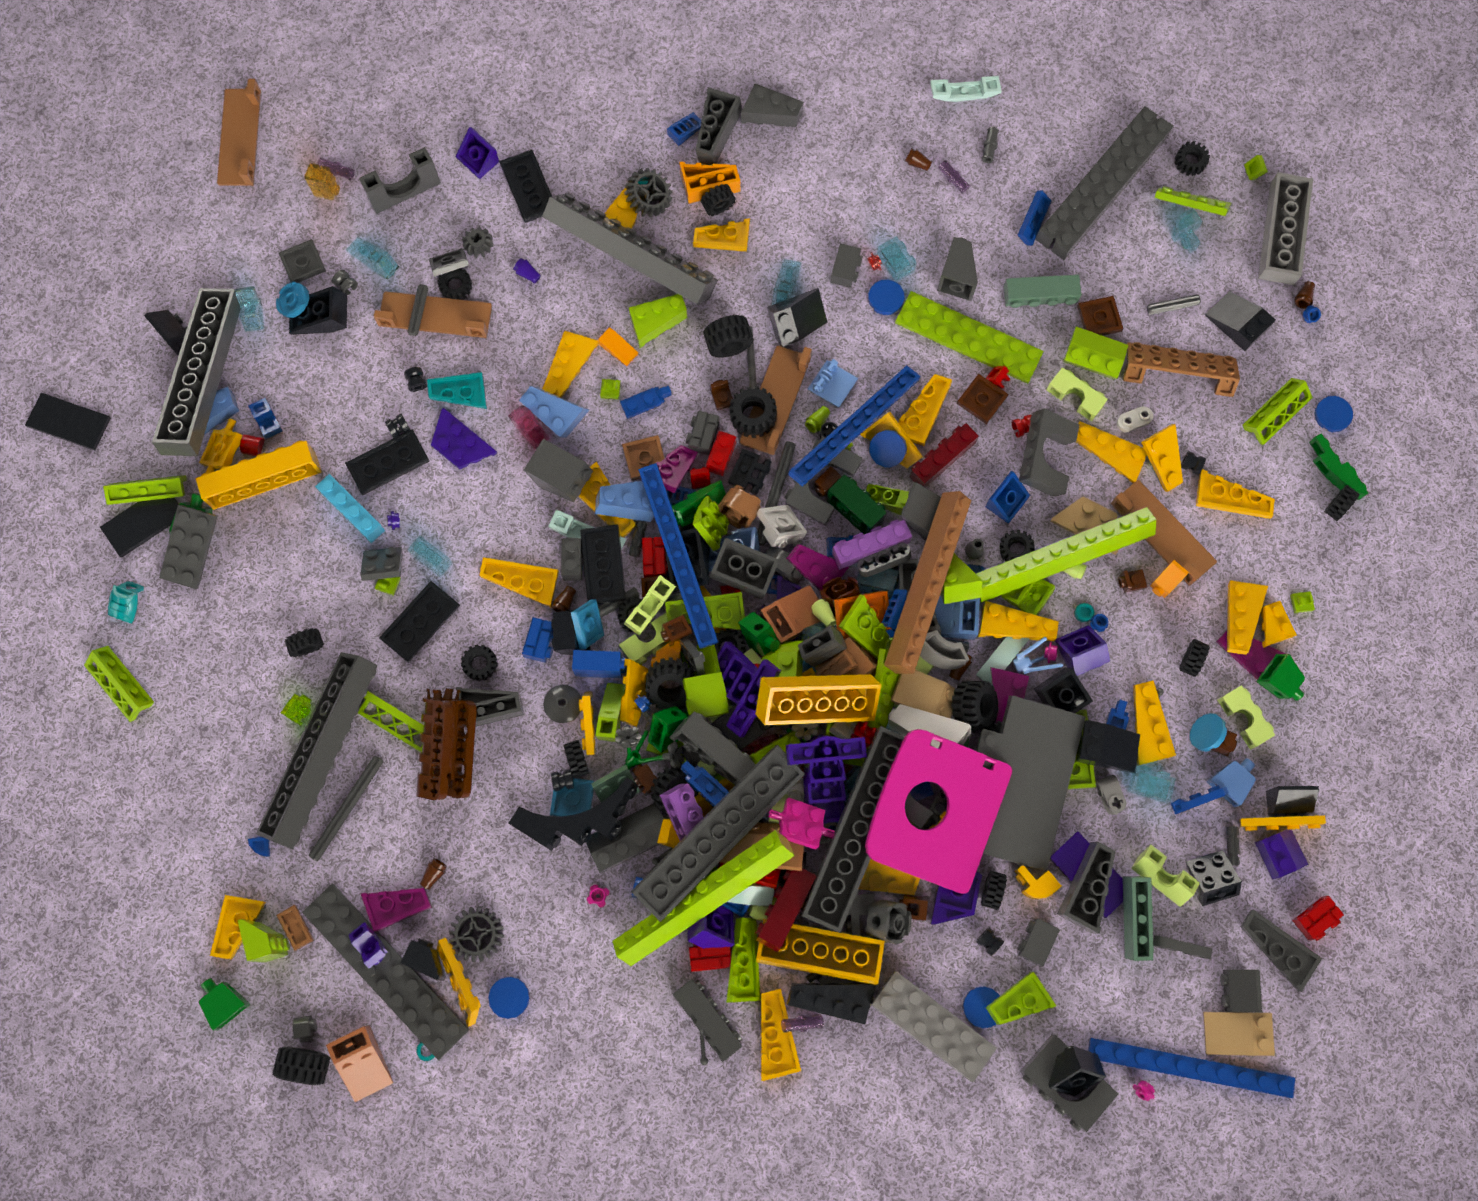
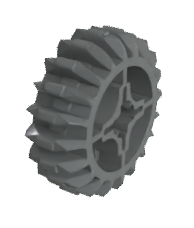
M649 167L645 170L641 168L637 172H633L632 177L628 178V183L625 185L627 190L624 195L629 196L626 202L632 203L630 208L635 207V213L641 211L642 216H645L647 213L649 218L653 214L656 217L660 213H664L666 211L665 208L670 206L669 202L672 201L670 195L673 193V190L668 189L671 187V183H666L667 177H661L662 172L656 174V169L650 172ZM640 181H648V183H647L646 185H644V184L638 185V184H637V183L640 182ZM651 200H652V201H656V200L660 201V203H659V204H656V205H650V204H649V203L651 202Z
M480 906L477 907L476 913L473 907H469V914L465 910L461 911L463 918L457 915L455 919L459 923H451V926L456 927L455 931H449V934L455 935V938L449 939V942L457 943L452 949L457 950L460 948L457 956L460 957L465 953V961H468L471 956V961L476 962L478 956L480 962H483L484 954L487 958H492L489 951L497 953L498 950L494 947L495 944L502 946V942L497 941L498 937L504 938V934H498V931L504 929L503 926L497 927L501 919L493 920L496 913L492 912L488 916L489 909L485 908L482 913V907ZM476 917L486 919L491 927L481 928ZM470 920L469 931L461 935L464 924ZM475 929L477 931L484 932L481 933L479 939H476L475 937H470V935H472V932H474ZM492 934L490 943L483 949L484 937ZM472 940L477 951L468 950L462 941Z

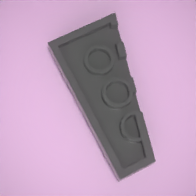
M1250 910L1240 927L1298 992H1302L1322 958L1258 912Z

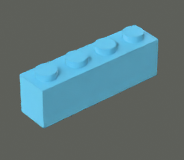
M330 474L315 486L370 543L375 541L385 531L381 524Z

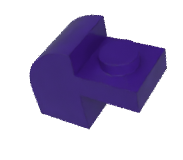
M366 922L349 934L351 944L362 955L363 962L368 968L379 964L384 956H386V953H388L382 941Z

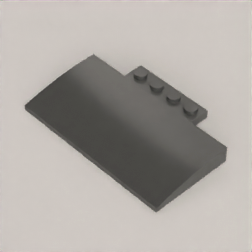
M1012 695L1008 697L1000 732L997 733L986 729L981 730L976 751L1004 762L1012 768V775L983 854L1047 871L1085 716ZM985 761L983 767L991 770L993 763Z

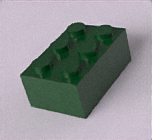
M844 474L828 491L827 502L864 535L870 533L873 528L883 524L887 513L885 507L879 502L876 503L868 491L860 489L852 477L848 478Z

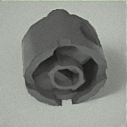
M879 900L875 903H870L867 908L868 917L865 932L873 939L900 944L904 941V936H908L912 925L911 913L906 910L907 906L898 902Z

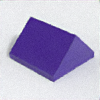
M469 127L455 157L476 177L481 179L499 163L496 149L477 131Z

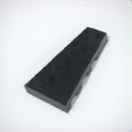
M792 983L786 1004L865 1025L876 985L858 983Z

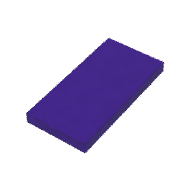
M1079 831L1073 834L1050 857L1054 865L1071 883L1090 844ZM1113 868L1111 877H1109L1108 895L1104 903V918H1107L1123 903V878Z

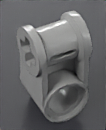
M1111 775L1096 780L1095 788L1099 790L1097 793L1102 800L1105 810L1112 815L1123 811L1126 807V800L1117 777ZM1113 802H1114V803H1117V802H1118L1119 806H1118V807H1117V806H1114V807H1113V806H1112V803H1113Z

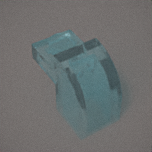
M1194 208L1183 212L1177 218L1171 230L1173 241L1181 240L1182 247L1187 249L1189 253L1196 251L1201 243L1194 232L1199 229L1203 221Z
M255 287L237 288L235 294L241 308L240 319L245 332L264 329L263 306L261 299L258 298Z

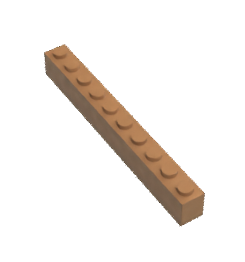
M961 491L944 492L941 495L884 666L896 674H914L971 503V500Z

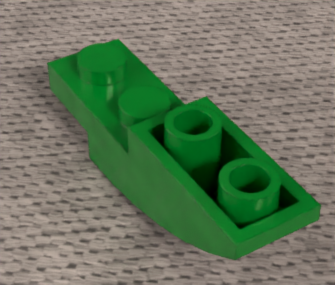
M1322 433L1315 436L1309 442L1318 456L1313 460L1314 464L1334 486L1341 490L1348 485L1360 494L1357 500L1362 499L1368 494L1366 485L1357 476L1355 468L1349 462L1340 463L1339 456L1333 452L1328 439L1324 438Z
M721 480L687 495L686 500L672 505L678 525L684 527L693 522L696 511L706 496H709L712 501L719 505L726 495Z

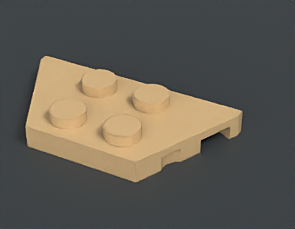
M1083 496L1052 517L1050 522L1076 535L1117 519V513ZM1115 550L1111 553L1116 555L1118 550Z

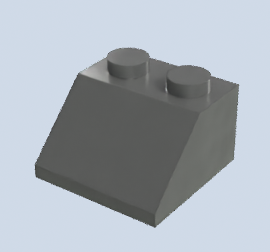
M1223 970V974L1220 975L1221 986H1224V995L1221 997L1222 1007H1225V1012H1262L1260 970Z

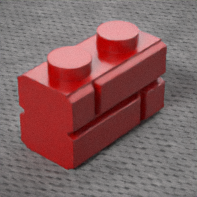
M718 431L706 463V468L708 467L709 472L724 477L736 446V436Z
M662 537L642 538L644 578L660 575L667 576L669 571Z
M1322 896L1292 921L1307 940L1315 939L1318 941L1326 935L1325 930L1329 927L1333 929L1341 923L1340 918L1344 916V913L1336 906L1330 896Z
M695 944L689 947L691 972L724 969L731 966L730 947L701 948Z

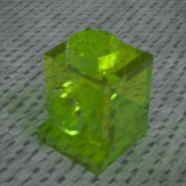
M294 693L280 713L302 726L303 723L300 720L306 718L310 713V703L312 700L303 694L299 697Z

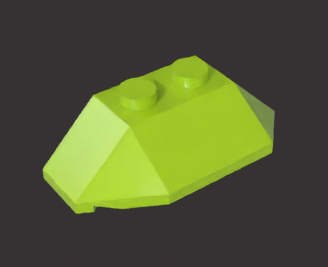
M803 640L786 641L780 644L776 651H770L763 656L762 660H769L781 670L778 677L802 676L803 659L798 644L803 642Z

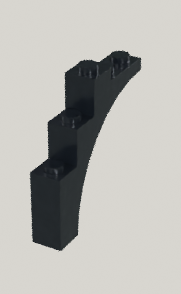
M626 778L619 788L605 801L592 809L574 815L562 817L544 816L532 813L519 806L508 824L550 851L559 845L562 835L582 846L591 837L592 829L612 841L614 837L616 838L620 834L622 829V823L617 818L625 812L626 804L636 795L638 786L632 780Z

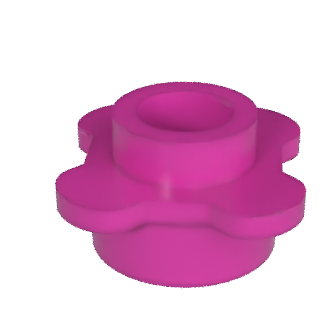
M1050 642L1049 647H1045L1044 658H1047L1048 663L1056 661L1058 646H1054Z
M592 885L587 902L589 904H597L602 908L606 905L605 900L609 895V890Z
M1142 1080L1133 1086L1136 1090V1095L1142 1100L1149 1101L1155 1098V1089L1148 1082Z

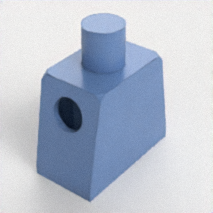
M1247 758L1241 764L1234 760L1206 782L1211 787L1217 785L1220 788L1226 787L1229 793L1223 797L1234 807L1241 806L1256 781V778L1250 773L1255 764Z

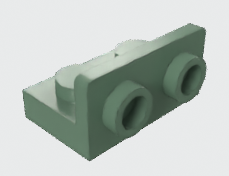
M624 765L591 783L600 802H603L619 788L626 778H629L634 783L635 781L627 766Z

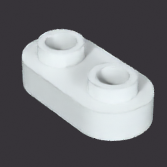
M1139 407L1123 413L1117 420V427L1122 432H1131L1144 427L1152 421L1153 412L1148 407ZM1141 413H1145L1147 417H1143ZM1125 420H1129L1130 424H1127Z

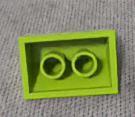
M1075 327L1063 362L1116 380L1124 363L1128 344Z
M244 919L238 920L247 961L265 963L288 956L287 950H290V944L288 939L284 938V935L261 922Z

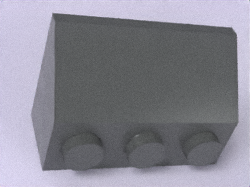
M725 538L709 578L763 599L779 559Z

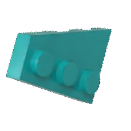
M482 372L427 379L430 400L487 409Z

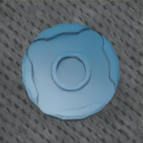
M291 282L280 290L279 299H276L278 312L287 318H294L300 315L308 305L309 291L304 285Z
M1212 713L1198 718L1190 730L1191 744L1204 752L1219 747L1227 734L1225 720Z

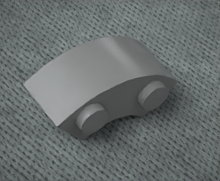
M937 630L927 633L920 657L926 662L941 669H958L969 661L962 642L953 643L941 637Z

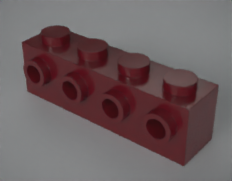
M967 423L962 427L960 425L952 431V436L948 439L946 437L942 439L936 450L931 449L924 456L925 459L922 462L917 461L911 467L910 478L926 488L975 445L979 435Z
M803 868L802 871L786 870L783 879L786 881L783 887L779 886L773 896L777 899L774 905L769 904L764 914L768 917L765 923L760 922L755 932L758 934L756 941L776 952L781 949L816 875Z

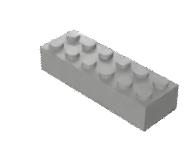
M1277 172L1271 181L1258 279L1295 285L1302 276L1313 178Z
M893 971L871 1002L872 1007L970 1082L975 1081L997 1049V1047L897 971Z

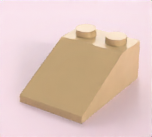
M915 670L914 674L899 675L891 701L898 706L902 704L951 719L952 696L954 695L955 688L942 680Z
M1203 1012L1206 1054L1275 1056L1272 1013Z

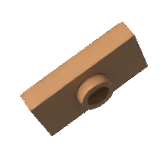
M843 650L818 670L815 675H847L858 664L847 650Z
M296 905L276 915L294 951L314 941Z

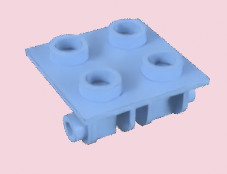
M835 359L831 361L826 360L808 387V390L839 408L858 378L838 367V362Z

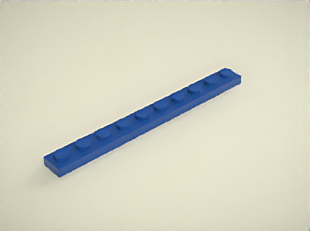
M906 365L790 469L788 475L803 487L920 380L921 376Z
M654 463L638 470L699 648L702 649L719 643L658 465Z
M1089 1039L1088 1051L1098 1054L1100 1061L1294 1098L1295 1077L1106 1040Z

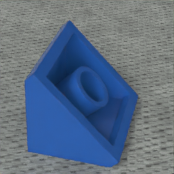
M1010 471L989 498L985 507L1009 524L1031 495L1024 485L1019 482V478L1014 471Z

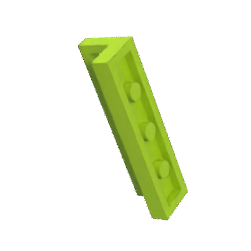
M1291 378L1242 425L1243 428L1248 432L1254 433L1258 442L1264 445L1313 398L1306 381ZM1303 392L1305 397L1299 401L1300 394ZM1292 403L1291 410L1286 413L1288 405ZM1280 415L1278 423L1274 425L1275 418ZM1267 427L1266 434L1263 436L1261 431Z
M180 475L110 483L103 486L106 504L185 496L183 482L187 481V476Z
M109 646L91 651L84 666L129 722L134 721L140 711L150 708L154 704L151 697ZM93 662L96 663L97 669L93 666ZM128 704H129V705L131 706V708L133 709L132 712L129 710Z
M368 691L366 696L363 697L366 700L360 707L358 714L419 752H422V746L419 747L414 744L413 736L423 732L424 725ZM369 703H372L376 706L377 714L367 715L364 713V710ZM390 714L393 724H382L381 716ZM402 724L408 725L410 734L401 736L398 734L397 726Z

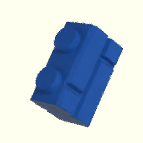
M532 617L522 651L524 658L546 663L547 658H551L553 653V647H551L553 638L551 621Z

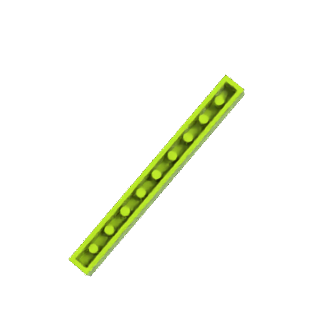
M1146 507L976 573L982 579V597L980 602H985L1156 535L1157 520Z
M777 830L762 838L702 879L661 922L651 914L614 939L612 942L616 956L632 966L794 857L795 855L789 840Z

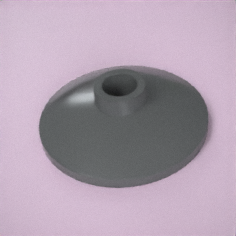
M555 686L548 691L544 698V711L551 720L557 723L570 722L581 712L579 710V699H582L581 695L571 686ZM565 700L566 704L564 706H560L559 701Z

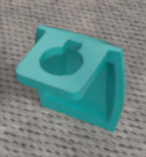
M126 581L118 586L113 585L108 601V615L132 624L137 612L138 593L144 590V586L130 581ZM129 586H130V587H134V588H136V589H131V588H130V589H126V587H129Z

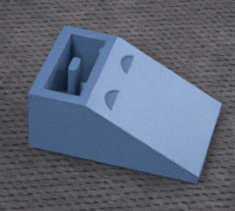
M940 596L935 613L941 629V637L975 640L978 636L980 598L944 604Z

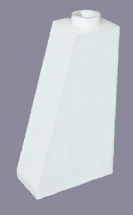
M899 704L896 709H892L888 715L889 727L903 736H906L912 730L922 729L963 746L971 735V725L902 704ZM932 739L930 746L939 748L940 742Z

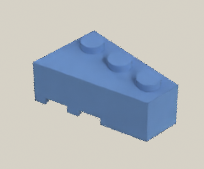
M530 386L519 400L561 438H567L589 411L585 407L533 386Z
M229 387L217 390L204 434L210 432L209 430L239 412L235 395Z
M642 481L600 487L596 496L595 514L646 522L652 521L654 514Z

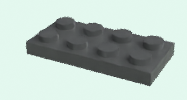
M178 505L160 579L193 589L199 588L217 515L185 505Z

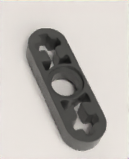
M899 543L860 559L857 563L859 574L863 577H870L907 562L911 558L910 547L906 543ZM882 557L890 558L887 563L879 562Z
M1154 935V947L1175 952L1181 951L1183 954L1211 959L1212 948Z

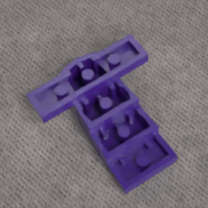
M725 642L717 658L724 680L726 697L738 704L726 726L739 737H745L752 722L757 717L755 713L761 677H778L781 670L767 659L762 660L757 668L730 642Z
M817 735L813 736L810 741H806V743L786 745L787 764H804V803L825 810L823 823L838 822L845 807L844 801L846 800L844 787L846 776L843 760L867 757L865 737L840 739L834 736Z

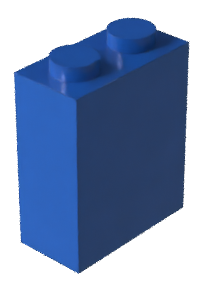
M573 650L572 670L576 677L622 678V673H626V666H624L625 658H622L621 652Z

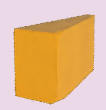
M610 327L598 339L599 345L625 366H628L639 354Z

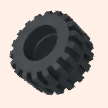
M730 315L719 318L710 323L703 331L709 353L716 358L737 355L749 348L754 340L747 318L742 315Z
M748 386L747 390L742 388L740 394L736 393L734 399H731V422L734 429L737 428L739 434L743 432L745 437H748V435H751L752 438H756V435L762 437L764 432L768 434L770 428L775 426L777 420L776 401L774 398L772 399V394L770 392L767 393L766 389L762 388V390H759V386L751 389V386ZM750 406H758L764 410V413L758 418H748L743 414V411Z
M669 657V660H665V658L660 659V663L657 661L653 663V667L650 666L646 675L647 699H650V703L652 705L656 704V708L659 710L660 708L665 710L673 706L678 707L680 710L683 709L684 704L686 705L687 697L682 681L684 678L695 677L692 668L688 667L686 662L681 663V659L673 660L672 657ZM672 680L680 685L676 688L668 689L663 687L661 683Z
M962 681L959 683L952 696L951 706L954 720L968 723L971 725V730L990 729L994 725L995 719H997L999 709L997 692L994 686L986 681Z
M671 766V769L668 767L664 768V772H659L657 774L659 777L657 779L654 778L653 783L655 785L651 786L653 803L668 817L669 815L660 795L679 784H688L685 780L686 774L681 771V767L675 768ZM692 788L695 793V796H697L699 793L694 788Z
M280 1047L278 1048L272 1075L278 1079L290 1082L321 1085L325 1083L331 1057L322 1052L303 1048Z

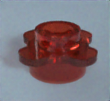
M870 252L872 256L867 259L874 271L878 268L881 271L880 265L883 263L879 256H874Z

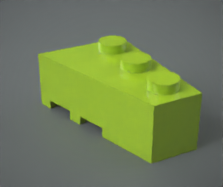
M680 294L628 307L639 348L687 318L685 302Z
M955 553L953 554L940 594L944 604L982 597V579Z

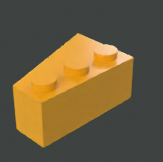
M679 162L680 175L688 204L701 201L702 196L709 192V189H714L717 185L720 187L721 184L729 185L733 193L740 192V177L736 165H702V163L685 164V162Z

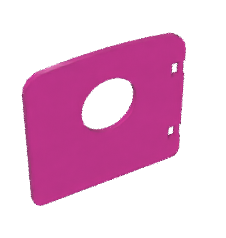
M915 729L910 731L905 736L880 794L865 844L866 853L872 860L960 894L967 893L971 888L1012 775L1011 766L926 730ZM932 739L940 742L939 748L930 746ZM985 761L993 763L991 770L983 767ZM922 782H934L945 792L947 798L946 814L937 826L927 830L917 829L906 817V798L916 785Z

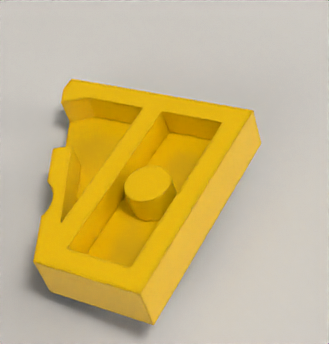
M1281 601L1262 607V631H1265V641L1262 642L1263 648L1297 636Z

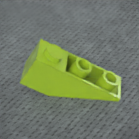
M868 483L866 491L870 493L871 498L876 503H881L885 510L902 515L909 491Z
M607 682L595 736L598 740L616 742L615 737L618 736L616 730L621 726V699L625 694L626 684Z

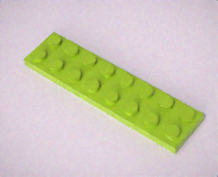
M912 291L895 321L897 325L992 368L1006 366L1009 370L1007 375L1027 384L1044 352Z

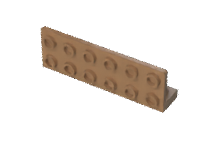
M248 79L245 89H225L217 184L219 186H254L261 89L255 79Z
M385 291L380 311L375 310L374 319L377 325L408 329L416 295ZM427 296L419 331L487 338L492 304Z
M1127 342L1128 362L1124 371L1123 381L1142 384L1146 369L1218 379L1214 391L1215 395L1234 397L1240 381L1236 358L1214 355L1212 353H1198L1192 350L1164 348L1157 345L1150 346L1138 342Z
M776 346L760 390L764 388L767 390V393L770 392L772 399L774 398L776 401L777 420L775 426L770 428L768 434L764 432L762 437L756 435V438H752L751 435L745 437L743 433L740 439L741 445L775 455L810 363L811 348L804 347L803 353ZM753 406L749 418L760 417L764 410L758 406Z
M1140 480L1133 483L1123 493H1119L1111 502V505L1122 516L1146 507L1150 510L1157 520L1156 535L1145 540L1168 564L1175 560L1189 572L1183 579L1189 586L1217 563V560Z

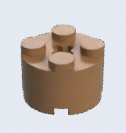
M735 485L734 488L729 489L718 507L719 511L728 518L729 524L738 529L741 527L749 528L757 517V511L761 508L759 505L761 500L757 496L745 492L743 487Z

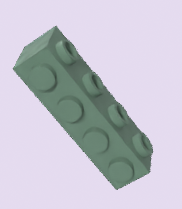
M1079 275L1006 278L1003 286L1005 306H1011L1012 308L1025 305L1036 307L1043 304L1054 306L1061 303L1072 305L1078 303L1082 295Z
M1123 876L1125 958L1132 961H1154L1151 878L1145 876Z

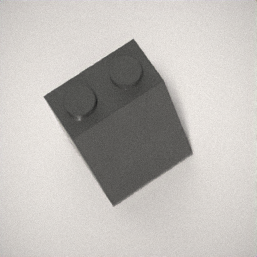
M954 237L937 291L972 301L978 284L972 242L967 241L965 238Z
M545 439L541 441L524 468L526 474L539 488L571 502H574L580 495L581 490L593 473V470L585 461Z

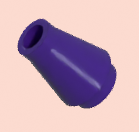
M520 258L513 268L517 275L532 281L534 284L541 277L527 259Z

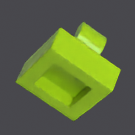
M1256 155L1244 164L1249 180H1255L1268 172L1262 155Z
M602 379L600 397L619 400L621 381Z
M401 578L378 579L375 589L394 596Z
M1311 591L1292 593L1290 595L1294 613L1315 610Z

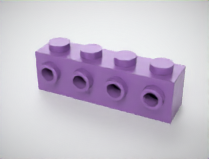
M894 520L888 524L889 526L883 528L878 526L865 535L860 533L855 535L852 540H841L835 543L832 554L839 570L856 564L860 559L896 544H909L912 535L906 521Z
M679 784L660 795L680 841L703 819V811L697 804L694 797L695 793L689 784Z

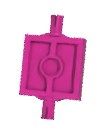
M788 797L785 800L782 812L773 809L769 811V818L779 820V833L791 842L816 850L819 848L822 835L831 839L834 837L833 833L835 831L824 827V809Z

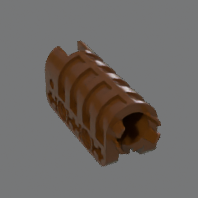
M427 688V697L422 699L425 702V712L421 714L424 730L420 733V742H423L418 759L421 762V772H418L416 796L429 800H444L446 796L456 799L468 798L472 787L476 705L473 701L459 699V693H461L459 689H457L455 698H452L454 689L446 688L442 698L441 690H433L432 693L434 694L431 697L430 689ZM465 725H466V727H467V733H466V734H465V732H464V727H465Z

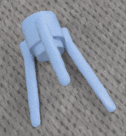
M1046 637L1016 655L1017 658L1013 660L1018 674L1024 673L1025 675L1030 672L1063 667V663L1030 668L1032 664L1047 659L1044 656L1032 660L1028 656L1024 657L1047 640Z

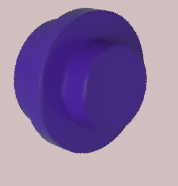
M394 511L387 515V525L391 526L392 530L400 528L399 513H394Z

